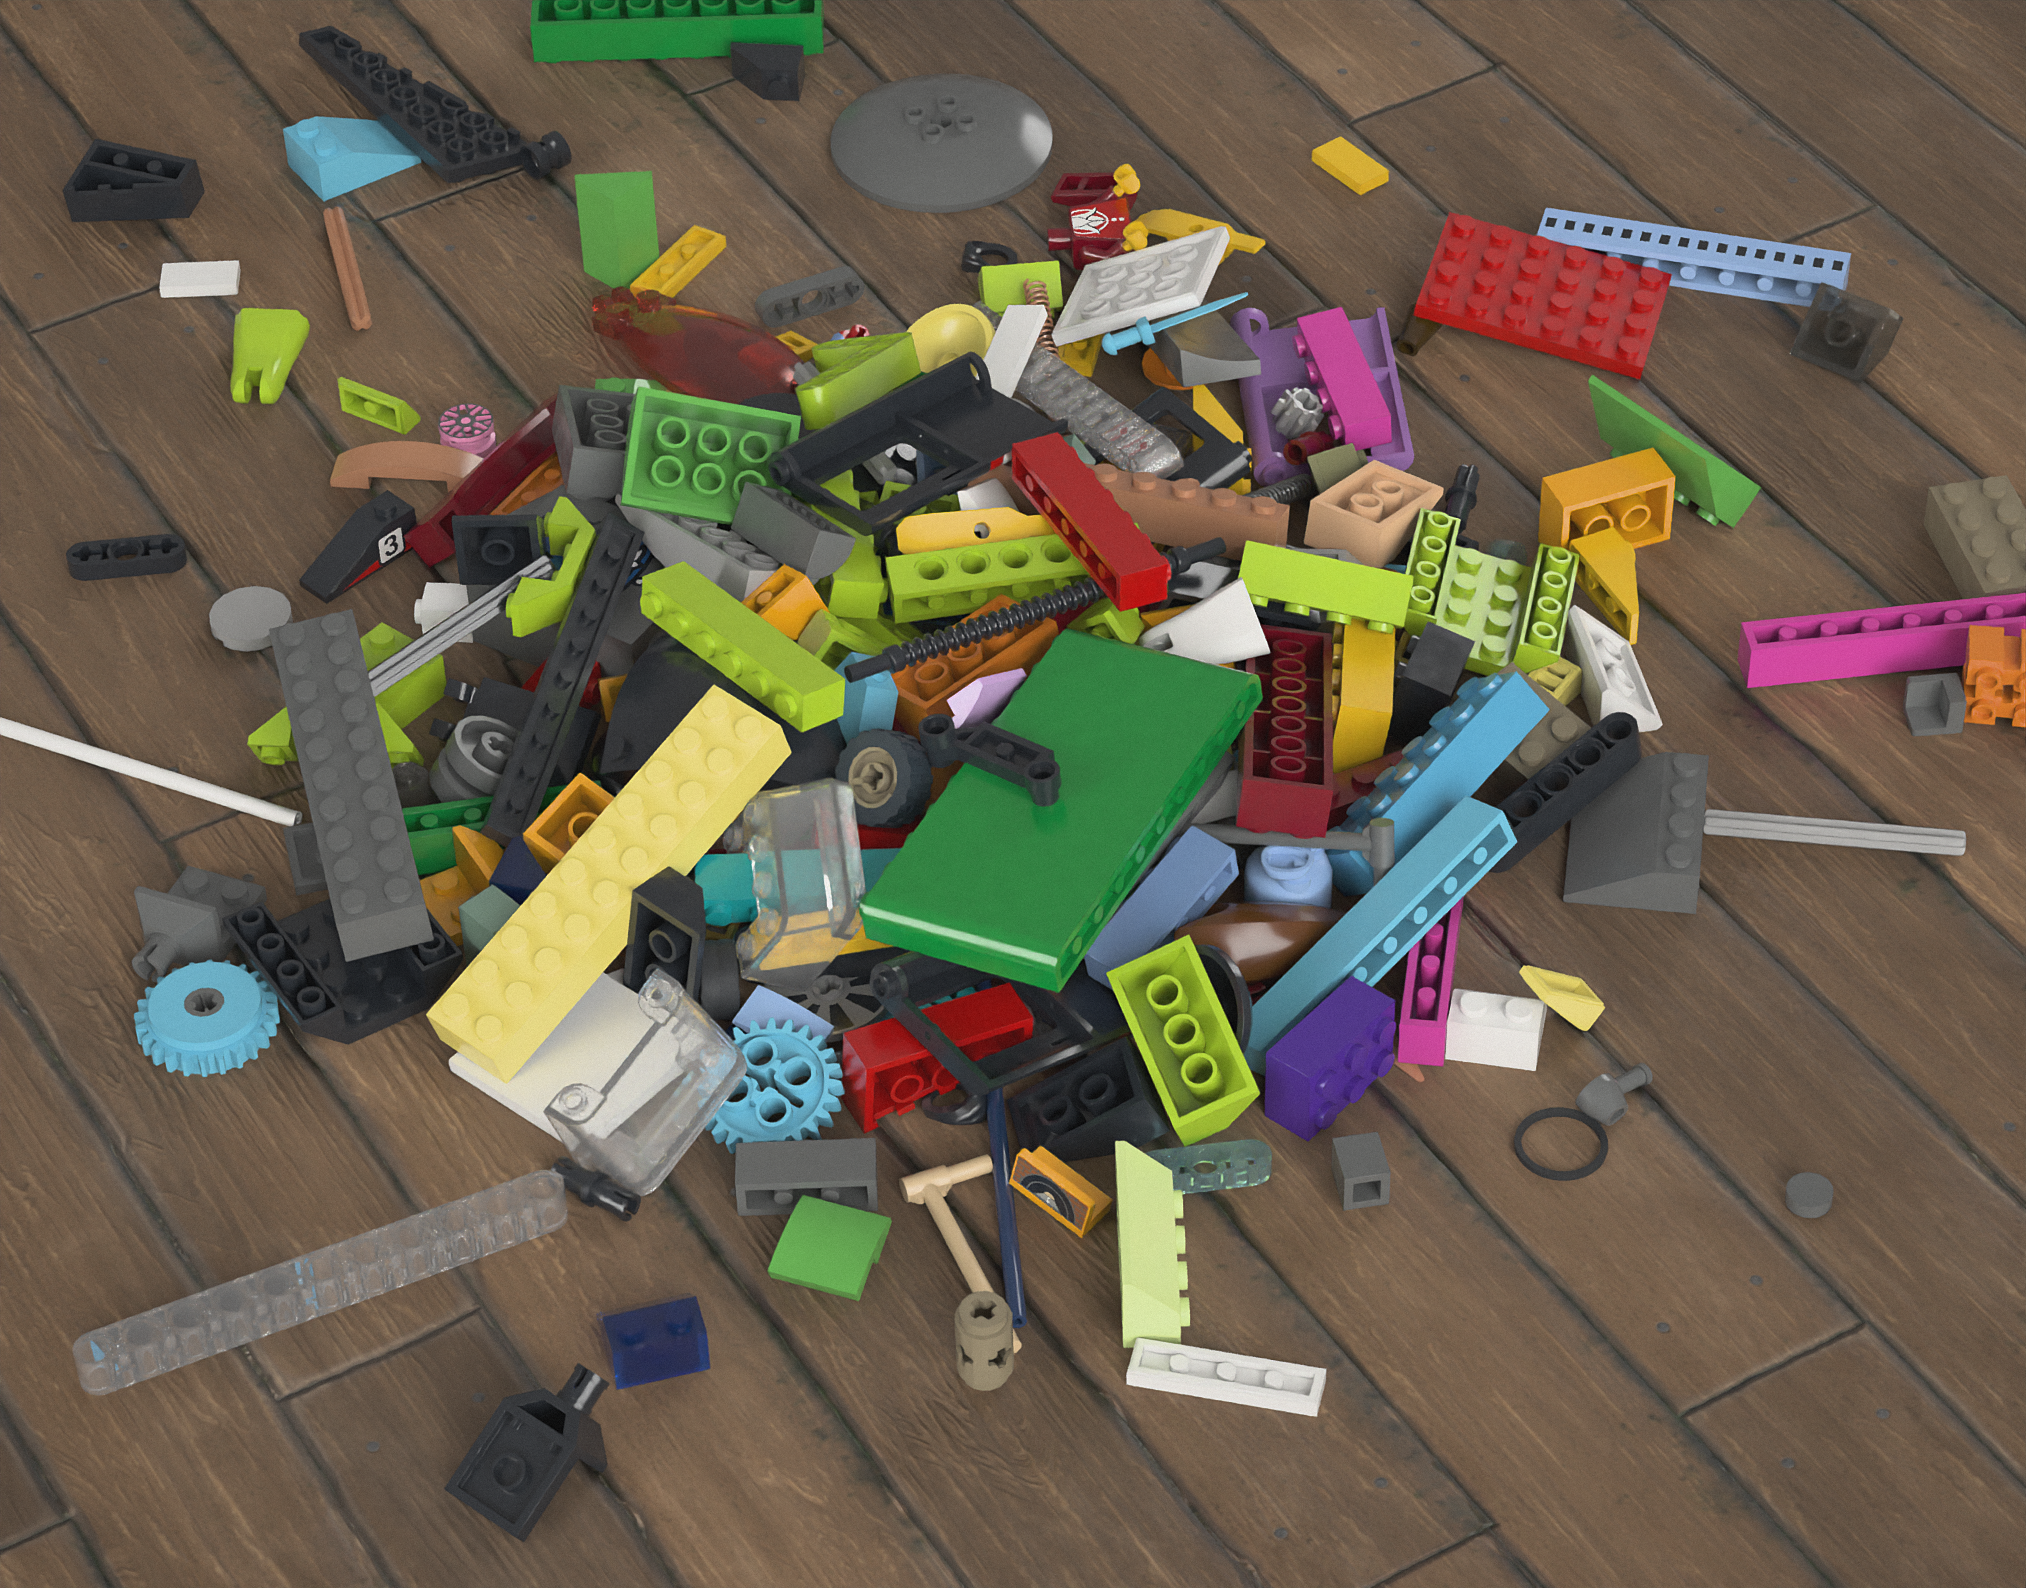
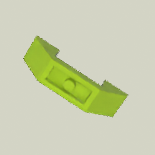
M559 496L553 511L547 512L544 519L545 536L549 537L550 554L563 556V564L560 570L554 571L551 581L522 577L515 593L509 594L506 602V616L511 618L513 636L523 637L563 620L596 536L595 529L567 497Z
M375 702L392 771L403 772L407 771L409 767L423 768L424 759L415 745L379 702ZM287 707L278 712L248 737V746L263 763L283 765L285 761H299Z

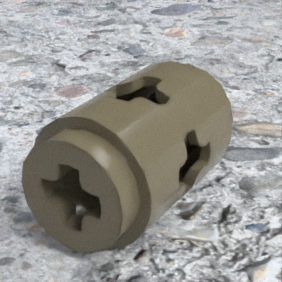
M977 1291L969 1294L962 1300L954 1315L956 1366L959 1375L967 1385L973 1389L988 1391L1001 1387L1014 1369L1013 1317L1010 1307L1001 1296L989 1291Z

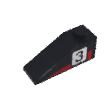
M388 490L358 508L299 579L300 586L328 604L414 549L404 538V535L417 523L415 508Z

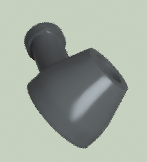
M1639 1063L1633 1066L1632 1070L1616 1078L1610 1073L1602 1074L1584 1087L1576 1099V1105L1587 1116L1607 1126L1613 1125L1628 1110L1624 1094L1639 1086L1644 1087L1650 1084L1653 1079L1652 1072L1646 1064Z

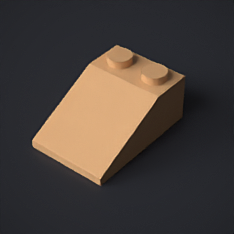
M1373 460L1310 501L1304 544L1315 549H1346L1363 565L1381 569L1397 557L1414 534L1420 509L1432 510L1442 497L1444 488Z

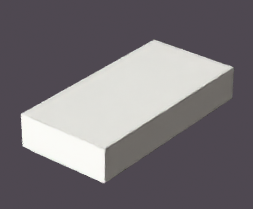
M239 260L163 263L159 286L161 297L238 294L241 272Z

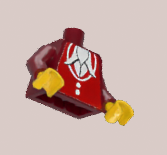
M1123 164L1115 171L1114 180L1118 183L1115 187L1110 186L1097 200L1091 203L1071 206L1068 209V227L1047 228L1048 251L1070 250L1073 268L1083 270L1085 265L1146 248L1148 242L1146 237L1149 231L1140 220L1132 222L1128 197H1123L1124 193L1134 194L1140 188V180L1129 164Z

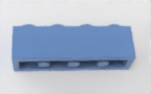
M1193 825L1182 837L1175 838L1169 845L1166 856L1155 869L1151 868L1145 873L1138 889L1128 900L1122 901L1111 920L1084 956L1088 976L1113 990L1106 972L1174 942V932L1188 922L1202 918L1239 875L1235 850Z

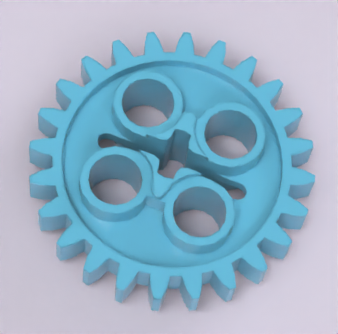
M771 1017L766 1029L760 1030L757 1022L752 1020L750 1033L744 1034L738 1027H735L733 1031L736 1040L730 1043L721 1037L718 1039L722 1049L720 1054L707 1051L706 1057L712 1067H699L697 1070L701 1080L704 1082L694 1085L697 1096L701 1098L695 1103L699 1114L704 1115L701 1120L707 1131L713 1130L711 1133L717 1144L726 1140L729 1153L734 1154L736 1152V1143L802 1141L808 1136L814 1140H822L817 1127L819 1125L833 1127L834 1123L828 1112H838L842 1109L839 1099L835 1096L845 1094L843 1084L839 1080L843 1077V1072L840 1064L835 1063L837 1057L833 1048L826 1049L827 1045L822 1035L812 1039L813 1035L808 1025H805L796 1033L792 1019H788L783 1028L778 1029L774 1017ZM762 1057H772L767 1064L761 1066L754 1065ZM738 1071H742V1072L748 1074L749 1077H747V1076H745V1075H742V1074H739V1073L736 1074V1073H737ZM801 1076L810 1077L802 1085H792V1082ZM738 1093L747 1094V1096L739 1102H729V1100ZM790 1101L793 1102V1103H795V1104H799V1105H803V1106L800 1107V1108H798V1107H796V1106L790 1104ZM785 1113L781 1120L771 1123L767 1122L771 1115Z

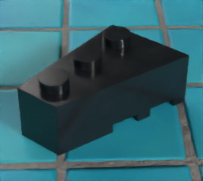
M100 139L93 141L62 190L72 222L189 218L205 193L196 160Z

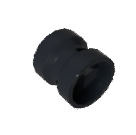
M552 131L542 136L538 143L532 141L520 148L521 162L527 173L536 180L550 174L552 168L560 169L570 164L572 160L567 141L557 131Z

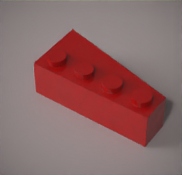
M1010 983L920 1009L933 1023L939 1026L940 1030L971 1061H977L1032 1038L1033 1016ZM895 1017L843 1033L842 1084L845 1094L841 1095V1099L864 1134L879 1127L877 1119L893 1111H896L898 1116H901L915 1109L913 1101L935 1090L941 1096L955 1089L959 1083Z

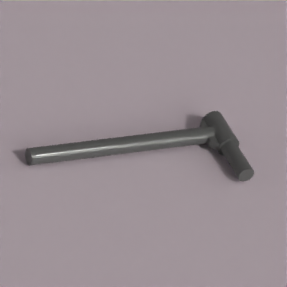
M1389 818L1372 819L1364 827L1362 833L1326 831L1325 838L1299 839L1289 833L1274 831L1254 833L1246 828L1234 825L1186 823L1177 836L1182 837L1193 825L1222 843L1363 851V857L1373 867L1374 886L1395 865L1394 821Z

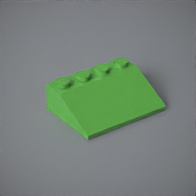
M1592 375L1588 380L1600 438L1613 447L1609 454L1616 458L1654 447L1676 476L1674 498L1685 506L1691 500L1700 505L1696 513L1716 526L1722 520L1734 528L1761 487Z
M638 386L631 403L620 505L732 525L745 482L781 489L791 496L789 490L777 485L773 481L769 473V464L772 453L798 440L801 416Z

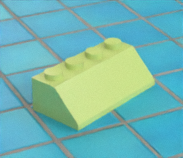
M1115 1141L1116 1215L1123 1348H1134L1137 1337L1181 1345V1326H1190L1189 1297L1180 1298L1179 1290L1188 1289L1187 1261H1177V1254H1185L1184 1225L1175 1226V1218H1183L1182 1190H1173L1171 1170L1126 1141Z

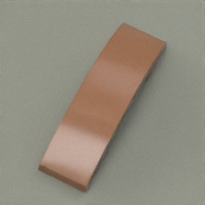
M389 441L359 446L338 455L330 478V487L370 489L373 477L447 481L449 493L484 458L457 448L428 442Z

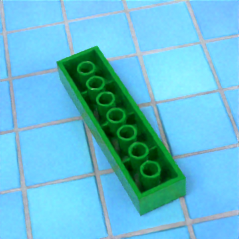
M532 0L530 30L534 62L558 63L560 61L594 62L596 60L629 61L632 59L652 58L665 60L668 58L684 57L701 59L717 56L731 58V42L804 46V56L824 53L823 0Z

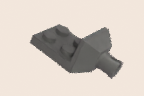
M192 866L186 867L168 893L137 886L134 890L145 945L133 958V969L145 980H148L153 971L157 969L152 976V982H157L159 976L165 977L167 970L173 962L188 966L191 962L196 964L206 962L207 960L223 962L236 942L224 927L222 918L262 901L265 903L267 900L265 887Z

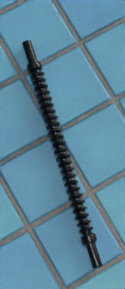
M1217 537L1188 548L1177 546L1169 549L1167 554L1165 552H1160L1159 554L1167 558L1171 567V575L1173 573L1180 574L1188 571L1194 563L1225 553L1226 545L1221 537ZM1088 577L1084 580V583L1076 581L1073 587L1065 585L1062 591L1054 589L1052 595L1044 592L1041 598L1033 596L1030 602L1022 600L1020 606L1012 603L1009 606V610L1006 607H1001L998 613L990 611L987 617L982 614L979 615L977 621L969 618L966 621V625L963 622H958L955 628L947 626L944 632L937 629L933 636L926 633L923 636V640L919 637H914L912 644L908 641H903L901 647L896 644L885 647L880 655L845 666L844 673L849 683L885 671L897 673L903 671L906 668V664L914 667L917 660L920 663H925L928 657L936 659L938 653L947 655L949 649L957 652L960 649V645L968 648L971 645V641L974 644H979L982 638L990 640L993 634L1000 637L1003 631L1011 633L1014 630V626L1017 629H1022L1025 623L1033 625L1036 619L1043 622L1046 619V615L1054 618L1057 612L1065 614L1068 608L1076 610L1078 604L1086 607L1089 601L1097 603L1099 597L1102 599H1108V597L1092 578Z

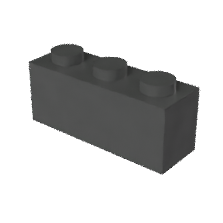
M876 1138L736 1143L735 1188L738 1216L792 1214L802 1195L863 1211H878Z

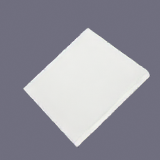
M1220 226L1085 265L1051 334L1056 347L1135 325L1138 319L1145 316L1149 321L1199 307L1230 240L1226 227Z
M602 973L507 1084L459 1052L449 1059L450 1071L582 1155L700 1052L702 1044L705 1042V1035L605 973Z

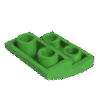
M802 1195L785 1226L767 1272L771 1278L859 1301L872 1263H878L892 1220L882 1215Z

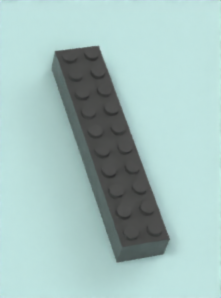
M353 610L331 613L269 629L335 922L346 962L434 940Z

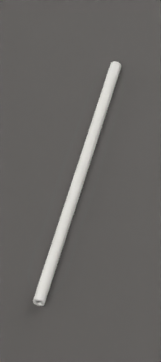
M0 717V735L289 827L300 825L302 822V813Z

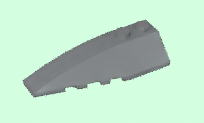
M621 493L616 494L615 502L628 522L645 532L642 541L665 567L684 561L739 602H742L783 566L782 563L760 548L746 543V539L735 531L730 530L728 532L718 529V523L621 506ZM809 579L812 585L819 581V579Z

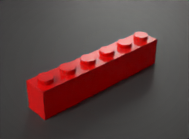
M1058 432L1012 444V480L1116 608L1122 612L1166 600L1167 581L1171 579V567L1167 558L1158 553L1151 544L1148 535L1138 529L1127 511L1122 510L1114 500L1111 491L1101 485L1096 479L1094 471L1090 467L1087 468L1078 457L1075 448L1069 446Z

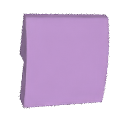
M1023 668L978 678L949 698L947 702L955 715L952 717L955 729L976 727L983 721L991 724L995 718H998L1010 703L1013 693L1023 685L1027 676Z

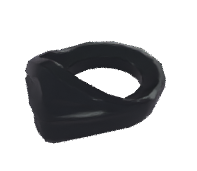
M967 241L964 245L965 249L962 252L961 264L962 271L979 273L981 267L992 266L981 257L988 254L999 255L1005 258L1008 263L1004 265L1017 264V254L1010 247L1002 244Z
M960 1082L953 1090H964L968 1094L961 1103H954L943 1107L934 1106L932 1104L933 1101L940 1095L937 1090L923 1096L921 1108L929 1119L951 1125H973L987 1120L986 1095H974Z

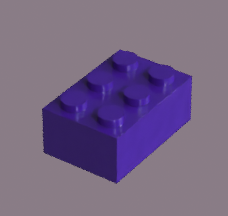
M1351 975L1266 1052L1265 1116L1306 1141L1312 1139L1321 1129L1329 1128L1337 1115L1349 1103L1357 1102L1362 1097L1365 1089L1376 1078L1384 1077L1393 1066L1395 1060L1393 1040L1396 1030V1022L1394 1021L1395 1000Z

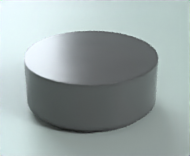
M1803 1172L1796 1174L1787 1183L1785 1203L1791 1212L1800 1217H1821L1831 1209L1834 1193L1833 1186L1827 1178L1817 1173Z

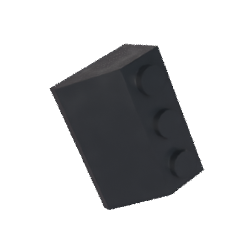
M670 866L632 890L623 985L695 1029L706 936L703 888Z

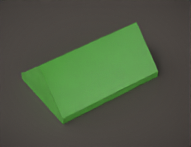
M652 171L575 175L584 272L623 293L630 288L631 283L660 257Z

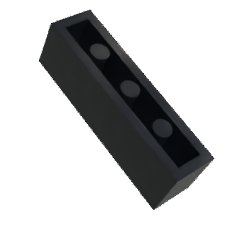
M1205 562L1194 563L1188 571L1171 575V579L1167 581V599L1149 604L1150 611L1197 604L1212 593L1237 580L1240 570ZM1268 600L1267 607L1253 605L1261 625L1316 631L1321 625L1319 611L1310 609L1309 616H1301L1285 612V604Z

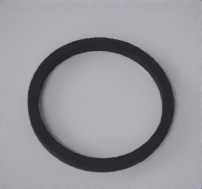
M1554 1107L1534 1112L1520 1123L1515 1133L1514 1148L1520 1162L1534 1174L1551 1180L1570 1181L1586 1177L1601 1167L1607 1156L1608 1138L1600 1123L1585 1113L1571 1108ZM1550 1117H1567L1588 1125L1597 1134L1601 1150L1596 1159L1583 1168L1572 1171H1555L1533 1162L1524 1152L1521 1139L1525 1131L1537 1121Z

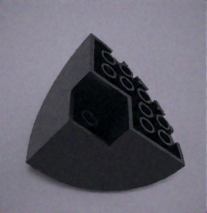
M669 633L657 639L638 658L619 691L612 711L600 774L626 786L713 685H716L781 725L792 752L745 806V809L775 825L813 822L817 803L840 806L837 799L839 798L838 792L835 790L834 784L836 782L835 769L836 765L839 764V756L842 750H845L848 745L841 732L837 718L807 731L800 732Z

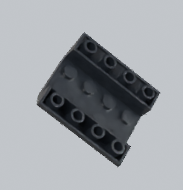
M330 898L279 921L274 918L262 901L222 918L224 927L300 1029L305 1033L348 1045L429 1009L464 960L463 953L428 909L427 913L434 940L347 962Z

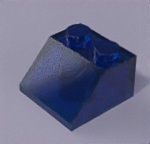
M691 1293L596 1313L617 1390L711 1369L707 1330L697 1297Z

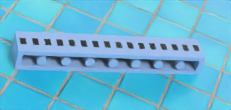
M1553 208L1545 209L1537 236H1543L1552 241L1570 246H1579L1588 251L1609 257H1618L1624 261L1645 267L1657 268L1660 271L1672 274L1669 286L1840 312L1848 283L1851 253Z

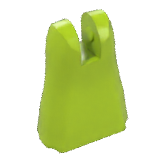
M242 308L241 312L236 315L230 382L231 395L236 403L248 404L253 386H260V400L262 404H274L279 399L289 372L309 335V321L298 310Z

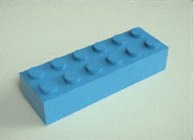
M1517 671L1500 675L1493 673L1485 678L1478 679L1473 677L1469 679L1457 691L1459 698L1451 707L1447 706L1441 709L1432 717L1429 722L1432 727L1423 737L1419 736L1413 739L1402 751L1404 758L1395 767L1391 766L1384 770L1375 779L1374 784L1377 787L1368 797L1363 796L1355 801L1348 808L1346 814L1349 817L1340 827H1333L1329 831L1362 833L1364 827L1372 819H1392L1394 821L1396 865L1465 796L1470 797L1550 709ZM1324 850L1333 869L1332 883L1344 896L1367 894L1374 887L1373 867L1363 857V851Z

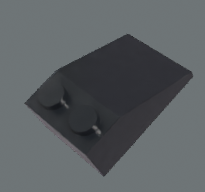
M1126 1036L1007 1099L1020 1149L1026 1148L1033 1153L1041 1145L1062 1162L1115 1154V1141H1126L1135 1148H1138L1170 1131L1159 1093L1145 1061Z

